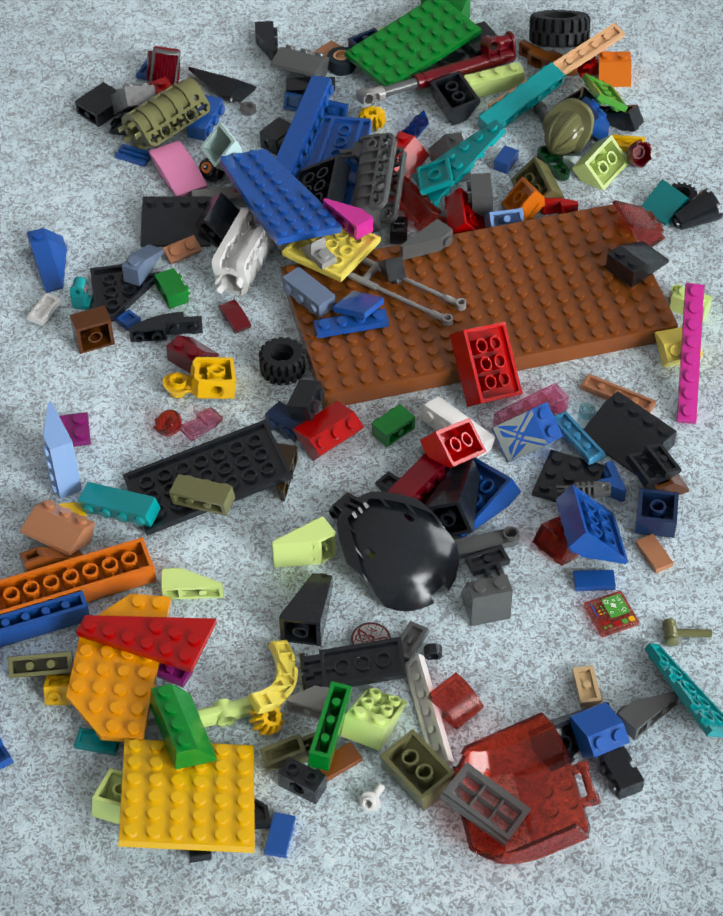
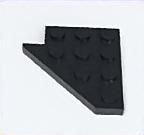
M123 264L90 268L94 307L105 305L111 322L115 321V318L124 313L155 284L154 274L159 272L149 273L142 284L137 286L124 281Z

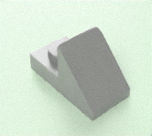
M325 237L301 248V251L322 270L337 262V257L326 248Z

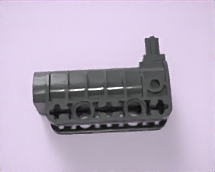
M392 133L364 135L358 139V142L353 143V148L340 150L342 159L354 158L358 163L351 206L361 208L373 217V232L380 231L381 224H390L396 221L399 212L407 153L402 147H396V138ZM399 167V171L393 173V169ZM395 196L394 201L388 203L389 198Z

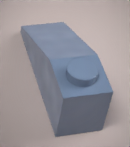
M148 244L130 254L122 265L124 281L140 286L164 253V249Z

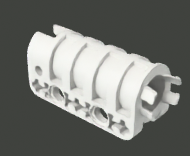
M242 207L212 258V269L215 276L214 283L218 284L216 290L219 294H222L223 291L239 297L246 294L249 285L254 281L256 273L259 272L263 261L269 254V250L275 243L261 225L256 228L253 220L255 217L249 208Z

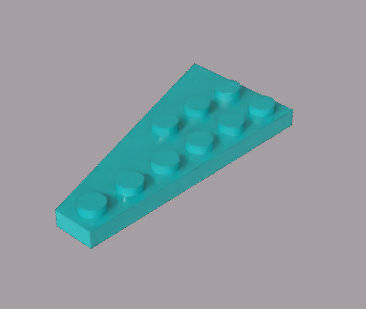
M495 119L434 161L448 156L454 185L459 184L475 166L474 163L477 159H482L485 155L484 152L489 147H493L506 131ZM416 172L415 174L412 175V178H413V180L416 182V184L419 186L418 177H417V172ZM454 185L425 195L437 207L442 197H447L450 193L449 190Z
M649 643L644 648L649 659L655 663L679 697V701L685 705L707 737L723 738V712L659 644Z

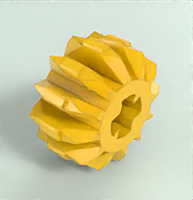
M373 105L372 107L362 108L358 115V118L371 119L372 129L378 131V128L383 129L386 122L385 112L380 106L375 107Z
M281 706L261 714H257L254 708L250 710L249 714L252 716V719L248 722L254 724L252 730H258V735L265 734L266 736L279 732L281 730L280 726L285 723L281 719L285 714L280 712Z

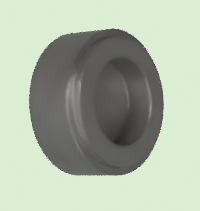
M249 101L240 105L241 114L244 116L254 115L256 113L255 103Z

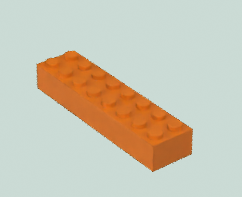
M143 537L1 579L0 615L79 591H83L86 602H91L156 582L155 568Z

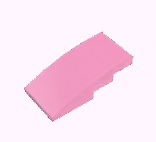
M180 141L149 150V154L161 178H164L174 196H187L191 194V190L207 189V183L200 170Z

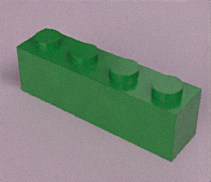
M331 681L309 751V767L329 772L345 714L350 703L352 686Z

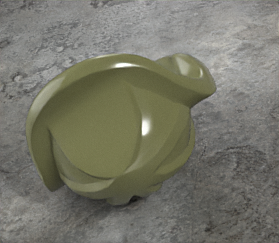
M569 98L556 104L547 113L543 120L542 128L545 132L546 148L551 154H577L585 147L594 127V116L587 104L581 100Z

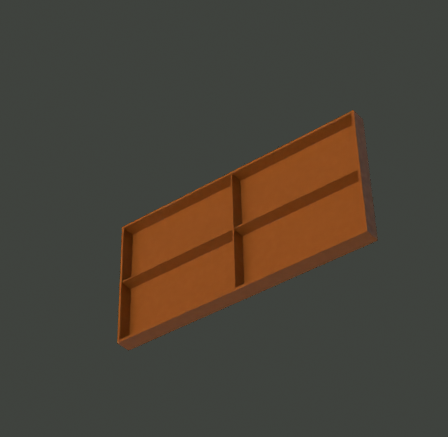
M618 203L453 234L452 243L441 251L403 260L407 278L442 294H448L457 299H465L466 309L463 311L457 310L454 305L444 301V299L403 280L402 283L391 285V281L385 282L380 271H377L370 278V281L377 283L378 286L430 310H436L442 314H451L453 316V324L451 326H444L442 321L431 317L430 314L378 290L368 288L349 279L348 276L342 282H339L302 264L281 267V279L297 267H300L335 294V305L352 291L384 298V304L378 309L385 308L389 320L388 327L317 339L313 320L343 316V314L335 313L333 309L321 318H318L316 315L311 314L302 304L297 303L293 297L286 294L313 380L320 381L322 388L325 390V397L321 401L323 410L336 401L346 406L461 383L449 334L466 329L505 322L516 369L520 371L655 344L654 332L678 328V323L654 274H651L631 288L606 269L607 253L619 245L637 242ZM402 244L373 249L366 258L378 262L400 257V245ZM360 262L352 272L363 277L371 267Z

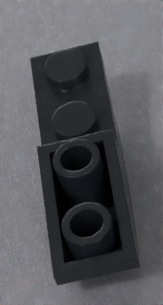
M184 312L155 316L129 328L130 341L138 343L167 340V335L203 333L202 316L184 317Z

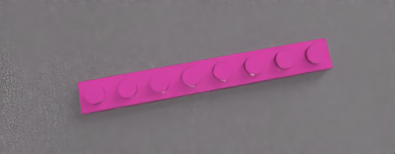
M685 284L676 422L695 424L697 421L705 287L702 284Z

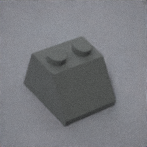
M491 173L470 174V181H467V192H471L468 193V204L472 203V211L484 218V214L493 212Z

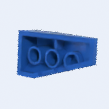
M45 228L27 232L29 247L46 293L63 289L67 246L63 236Z

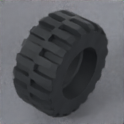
M573 10L534 12L530 16L529 40L532 44L543 47H578L590 39L591 18L585 12Z

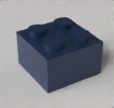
M639 488L635 533L674 538L677 526L679 492Z

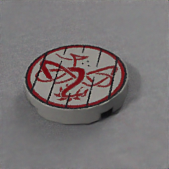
M367 622L353 630L350 644L390 639L391 635L385 626L375 622Z

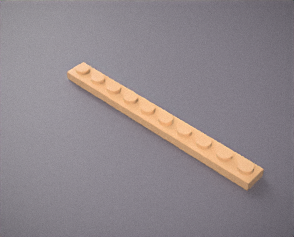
M613 23L554 61L553 64L567 75L624 38L625 33ZM514 87L513 89L509 90L508 92L511 93L512 91L515 90L516 87ZM506 92L505 94H503L502 96H500V97L497 98L496 100H494V101H492L491 103H489V104H488V109L491 108V106H492L495 102H497V101L499 102L501 99H503V97H504L508 92Z

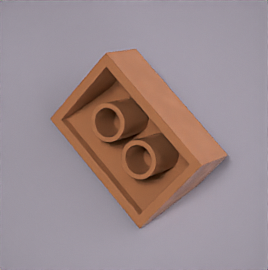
M45 500L34 507L22 526L20 533L70 556L91 543L95 522L89 520L86 516L72 512L69 508L56 504L52 500Z

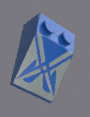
M548 402L537 405L491 428L507 462L563 437Z

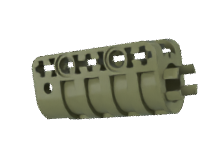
M189 77L185 81L182 80L169 86L122 117V126L118 127V132L120 133L125 130L127 136L122 139L126 143L131 141L133 146L138 149L145 150L161 144L206 115L210 111V104L199 84ZM201 105H203V110L197 112L196 109L200 108Z

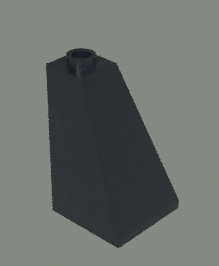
M473 459L452 467L424 504L438 517L451 536L473 533L480 473Z
M312 573L279 616L281 640H287L290 643L322 645L333 588L332 575Z

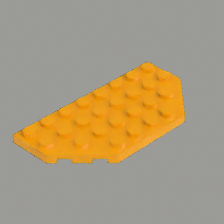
M129 594L98 615L168 617L171 597ZM79 637L66 693L67 700L76 708L84 721L93 728L100 740L124 742L126 738L143 741L150 713L151 688L155 687L159 662Z

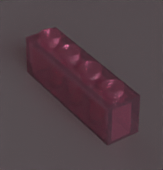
M554 383L495 412L493 425L496 426L548 402L553 415L562 413L568 409L569 396L557 383Z

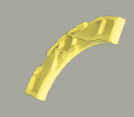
M287 640L271 641L268 645L274 658L276 675L270 687L268 686L261 691L250 693L247 698L257 714L266 713L281 706L286 702L296 686L298 669L295 665L296 658Z

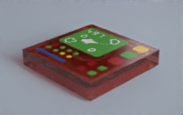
M621 590L584 603V608L601 638L639 625L638 618Z

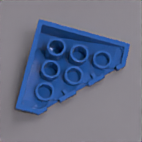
M473 458L480 473L474 530L507 508L521 493L511 477L477 458ZM470 533L462 534V535H458V536H460L461 538H464L465 536H467V535L470 534Z

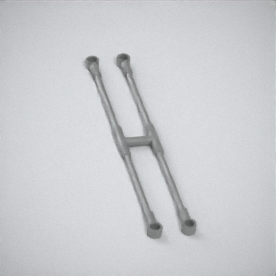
M289 243L277 245V248L283 250ZM365 257L361 262L371 268L363 277L353 272L348 275V278L373 290H378L430 314L431 317L442 321L444 326H451L453 324V316L451 314H442L436 310H430L370 281V278L377 271L381 272L378 262ZM407 277L401 279L444 299V301L454 305L459 311L466 309V300L463 298L457 299L448 294H442Z

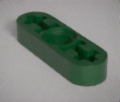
M540 146L537 149V158L548 165L555 179L558 181L568 180L570 177L568 166L558 155L551 154L546 146ZM555 162L557 163V165H551L549 163Z

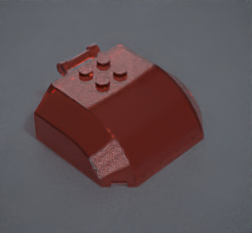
M543 712L463 747L460 753L462 757L458 765L452 768L455 776L468 762L531 808L529 814L505 846L461 815L471 852L498 864H518L541 859L589 839L591 826L585 807L595 806L600 803L599 795L595 792L589 773V763L581 761L574 765L571 764L568 751L556 727ZM577 774H581L587 793L585 797H581L575 777ZM467 776L461 782L475 793L480 788L478 784ZM459 787L454 791L455 795L466 804L472 799L469 794ZM486 790L480 795L481 798L494 807L500 801ZM477 800L472 805V808L485 818L491 813L488 808ZM504 803L499 809L511 820H514L518 815ZM496 814L491 819V822L503 831H506L510 826Z

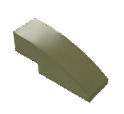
M315 732L301 737L299 733L261 748L260 752L266 769L281 768L288 757L301 763L308 762L309 751Z

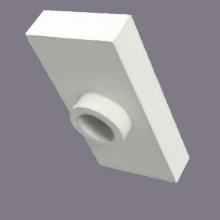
M45 293L27 315V320L44 326L62 303L61 298Z

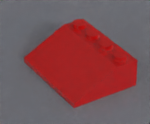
M505 322L449 334L467 407L523 394Z

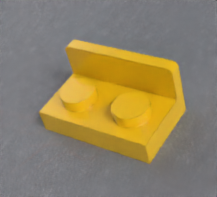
M71 674L46 675L43 687L45 705H71L66 697Z

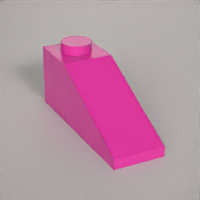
M323 199V207L330 212L342 226V229L354 239L358 240L373 232V217L363 209L330 199Z

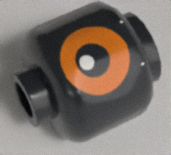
M205 158L199 164L203 178L212 182L220 180L225 173L215 168L208 158Z

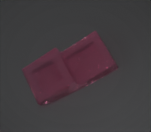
M210 407L198 412L196 419L182 424L180 431L190 441H193L215 428L223 421V417Z

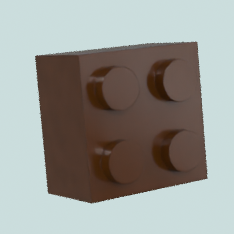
M105 305L70 315L74 340L80 354L115 344L111 319Z

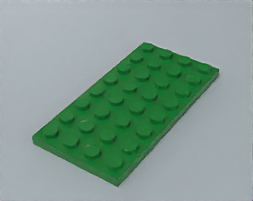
M427 0L345 51V57L379 86L384 87L411 79L412 75L421 73L480 35L482 29L448 1Z

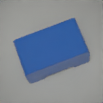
M505 145L494 159L493 169L508 174L513 164L518 160L519 150Z

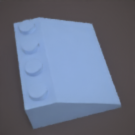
M49 402L43 433L45 444L42 445L45 456H47L45 458L46 465L50 469L47 472L50 480L53 481L50 482L53 493L57 492L61 499L82 491L73 442L52 402Z

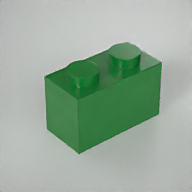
M174 268L154 274L156 287L169 309L189 302L188 295H190V289L188 285H184L181 274H178Z
M401 404L391 408L386 414L372 422V435L385 447L390 446L415 429V416Z

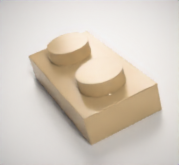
M593 665L573 667L572 675L580 707L594 706L602 703Z

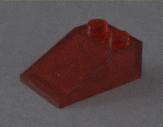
M617 200L612 202L626 225L640 241H644L649 246L654 247L665 239L662 233L664 229L659 222L655 223L654 220L657 218L651 210L648 212L643 206Z
M560 516L540 525L532 542L541 551L553 558L554 562L563 566L579 555L572 553L567 547L568 543L564 535Z

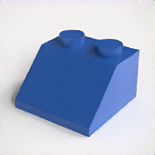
M585 96L582 101L588 105L594 116L592 135L599 140L608 137L609 122L606 119L607 114L599 108L600 104L594 98L591 100Z
M606 702L568 716L582 758H595L630 743L623 721Z

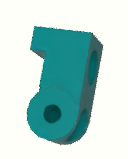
M75 277L73 280V285L70 288L71 303L73 309L89 310L94 299L93 295H88L87 288L89 282L83 277Z

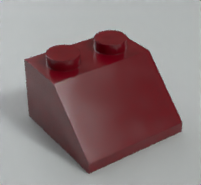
M178 335L166 345L168 361L189 374L192 362L196 357L219 356V353L192 337Z

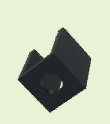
M278 117L260 131L261 148L277 156L291 123Z

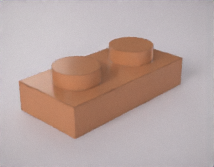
M194 235L163 247L164 255L170 265L202 251Z

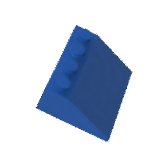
M572 484L556 499L557 510L560 513L568 549L572 553H577L584 558L627 564L628 558L614 513Z

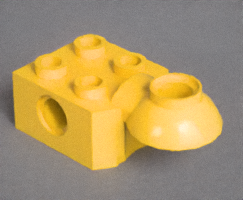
M196 357L191 365L190 376L179 372L167 374L163 378V386L173 398H182L186 393H192L196 398L234 399L236 390L234 360L228 357Z

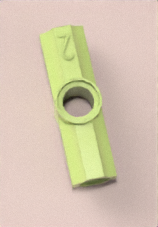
M247 698L234 701L220 699L213 706L198 709L197 711L204 728L217 724L220 727L227 726L226 724L228 726L234 724L238 719L250 717L249 712L253 710V707Z

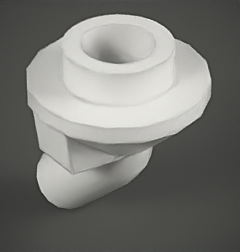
M378 782L372 792L365 791L359 799L361 807L371 812L378 810L381 804L379 796L385 789V786Z

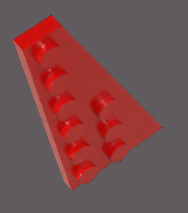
M85 615L76 633L78 637L192 673L217 624L216 618Z

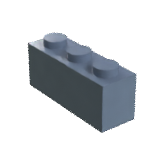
M300 267L282 277L283 291L293 297L297 303L306 307L311 314L321 318L333 310L335 294Z

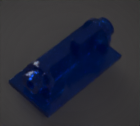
M423 110L420 114L415 115L409 126L401 132L413 135L417 139L429 125L425 111Z

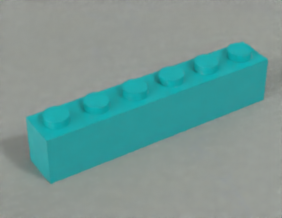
M552 62L547 66L544 65L538 73L532 74L526 82L520 83L514 91L508 92L503 99L495 102L487 111L481 112L478 117V126L483 128L496 119L506 128L563 85L565 74Z

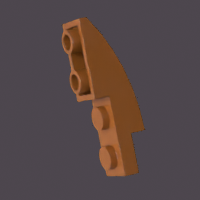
M524 39L519 42V55L527 58V64L538 69L564 56L553 49L547 52ZM578 67L567 75L576 76Z

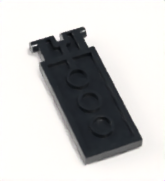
M401 637L319 650V654L307 656V653L299 654L301 672H309L302 675L303 690L312 686L329 688L331 681L354 687L407 678Z

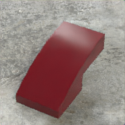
M235 299L218 306L225 321L229 322L235 334L251 328L252 325Z

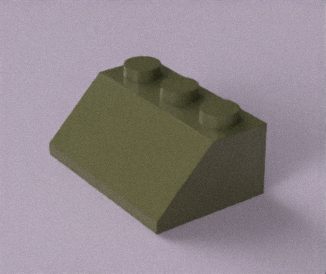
M535 156L511 178L515 186L521 177H524L545 199L565 198L548 165Z
M413 729L380 755L382 767L423 811L439 799L455 776V772Z

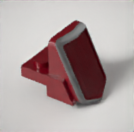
M154 46L153 51L148 50L146 81L152 82L166 77L171 85L179 83L180 50Z

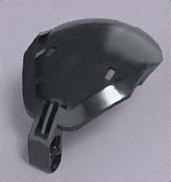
M373 491L365 493L360 497L345 493L331 506L329 514L333 519H337L336 528L346 564L359 575L360 580L386 608L397 611L422 609L434 604L431 596L443 585L450 590L456 579L459 567L457 543L447 532L438 517L420 500L396 493ZM366 548L374 553L372 558L364 552Z

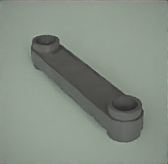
M508 526L505 529L456 539L455 542L457 543L459 558H463L502 545L503 548L515 547L519 542L520 535L517 528Z

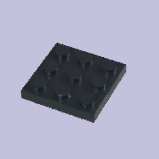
M550 450L533 488L532 496L556 502V485H572L575 482L598 481L602 479V471H604L605 465L599 463L588 465L582 458Z

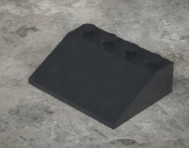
M336 155L298 170L297 179L322 204L325 198L343 203L351 167L340 155Z
M143 196L141 247H145L148 244L156 247H166L192 235L196 237L200 247H210L211 241L194 224L212 196Z
M619 391L605 401L583 429L607 456L633 474L635 472L625 461L628 454L642 452L645 446L662 443L668 451L675 445L677 434L675 429Z

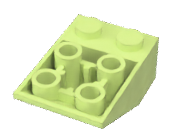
M323 516L271 542L273 566L275 568L316 565L337 556L336 532Z
M368 687L345 714L341 736L380 751L388 741L407 701L396 695L381 692L377 688Z

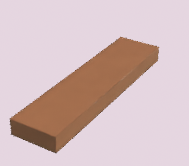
M591 374L587 375L580 386L581 390L608 400L619 391L650 413L656 405V400Z

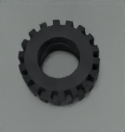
M290 337L272 338L271 341H266L265 345H262L261 350H259V365L262 377L266 381L270 380L271 384L276 382L280 386H282V383L289 385V382L295 383L297 379H301L306 369L305 350L302 348V344L298 343L295 339L291 340Z

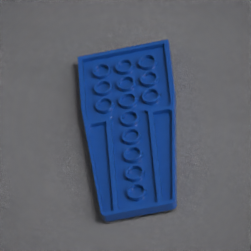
M325 115L299 170L336 155L341 156L340 150L353 148V143L358 142L360 137L371 135V119ZM347 158L343 160L351 168L343 203L352 205L358 163L354 158Z
M250 150L249 152H237L220 157L221 167L253 216L277 245L341 233L342 226L323 207V204L268 150Z

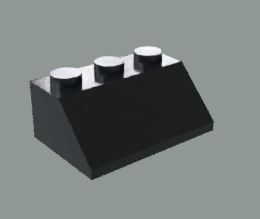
M460 70L430 82L432 97L452 126L468 120L481 102Z

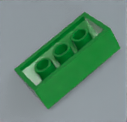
M173 684L151 688L150 708L174 769L177 770L217 761L191 694Z

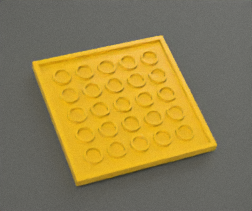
M125 738L118 847L254 853V745L211 743L217 761L175 770L163 740L143 739V741H139L137 739Z

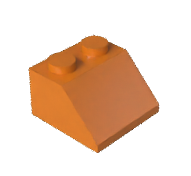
M625 51L600 52L597 58L598 79L613 87H631V53Z

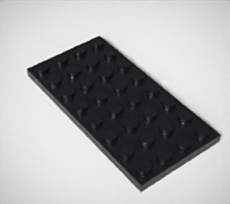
M266 419L122 474L128 491L153 496L161 507L152 526L143 525L147 536L207 513L206 511L173 504L169 491L178 474L190 475L203 480L208 479L221 484L226 483L233 487L235 494L234 502L293 479L292 473Z

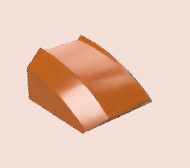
M521 177L501 204L506 210L523 208L524 221L532 220L539 210L545 206V197L524 177Z

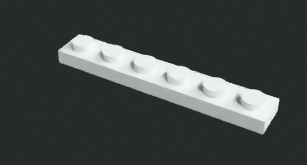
M417 654L406 662L405 665L424 740L449 766L454 763L444 724L423 655Z

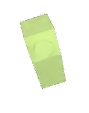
M183 568L162 569L161 589L163 596L171 597V599L224 598L223 583Z

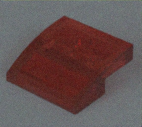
M457 672L432 690L427 697L443 711L441 717L456 730L484 708L475 691Z

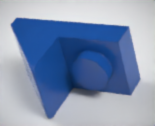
M605 462V468L602 471L603 479L598 481L610 482L611 495L607 497L623 502L625 501L627 489L614 462Z

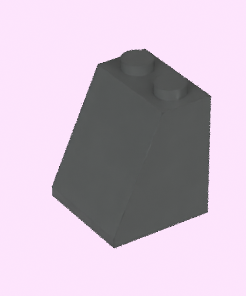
M507 574L466 583L461 591V597L471 626L511 618L513 590Z

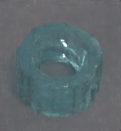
M587 402L579 406V416L582 419L590 420L594 417L596 413L595 405Z

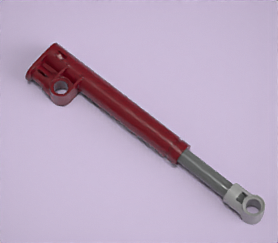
M507 31L505 35L484 36L480 41L481 55L412 75L411 79L384 87L380 85L370 89L361 88L356 93V100L367 107H371L375 102L385 100L388 96L411 89L418 91L431 87V81L459 70L464 76L514 62L516 60L515 37L511 31Z

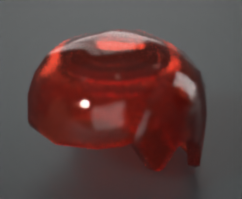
M166 410L155 419L156 426H153V429L162 436H173L181 428L182 417L175 410Z

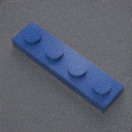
M286 92L283 109L297 111L303 95ZM329 100V104L324 110V116L347 117L349 104Z
M384 308L375 310L365 319L343 315L313 320V325L318 339L388 327L389 320Z

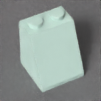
M222 122L217 124L200 147L214 167L222 171L224 170L220 165L221 156L237 152L243 153L238 142Z

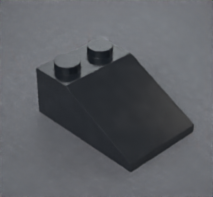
M644 241L619 245L607 253L606 269L632 288L669 263V259Z

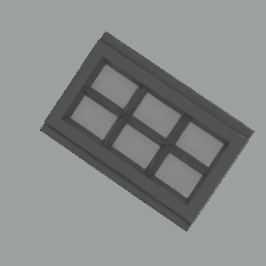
M466 762L439 797L440 800L503 846L507 844L531 811L530 807L468 762Z

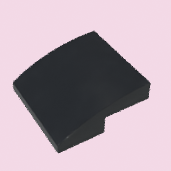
M662 443L647 445L642 452L628 454L625 459L645 487L666 481L682 471Z

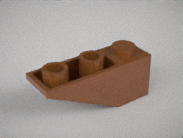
M35 547L19 553L24 572L83 555L78 550L67 556L51 547Z

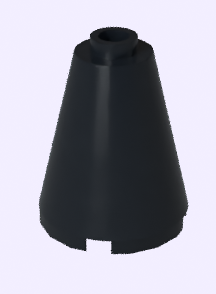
M708 188L703 189L673 215L674 219H672L675 228L684 230L722 219L723 212L719 213L718 209L721 206L712 191L707 192Z

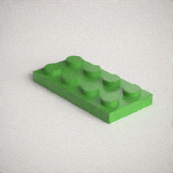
M584 73L582 80L585 82V86L589 88V91L593 93L592 96L597 99L598 103L602 105L608 104L616 112L620 110L626 112L627 104L612 85Z

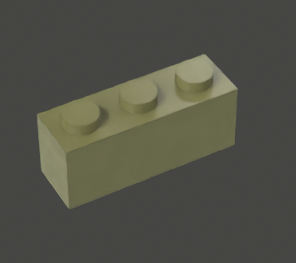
M178 474L169 491L173 504L227 516L235 500L232 486L226 483L212 482L208 479L194 478L190 475Z
M73 650L8 657L9 678L71 673L74 663Z

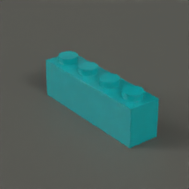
M87 482L78 499L82 510L87 514H98L107 519L115 518L121 522H132L138 526L151 527L161 509L156 498L153 496Z

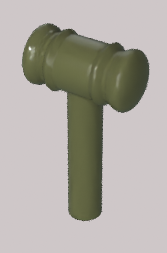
M672 618L665 619L662 622L664 643L669 647L676 646L679 643L678 637H712V629H677L676 620Z

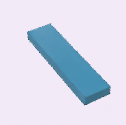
M566 411L554 415L564 439L588 465L606 458L605 452Z

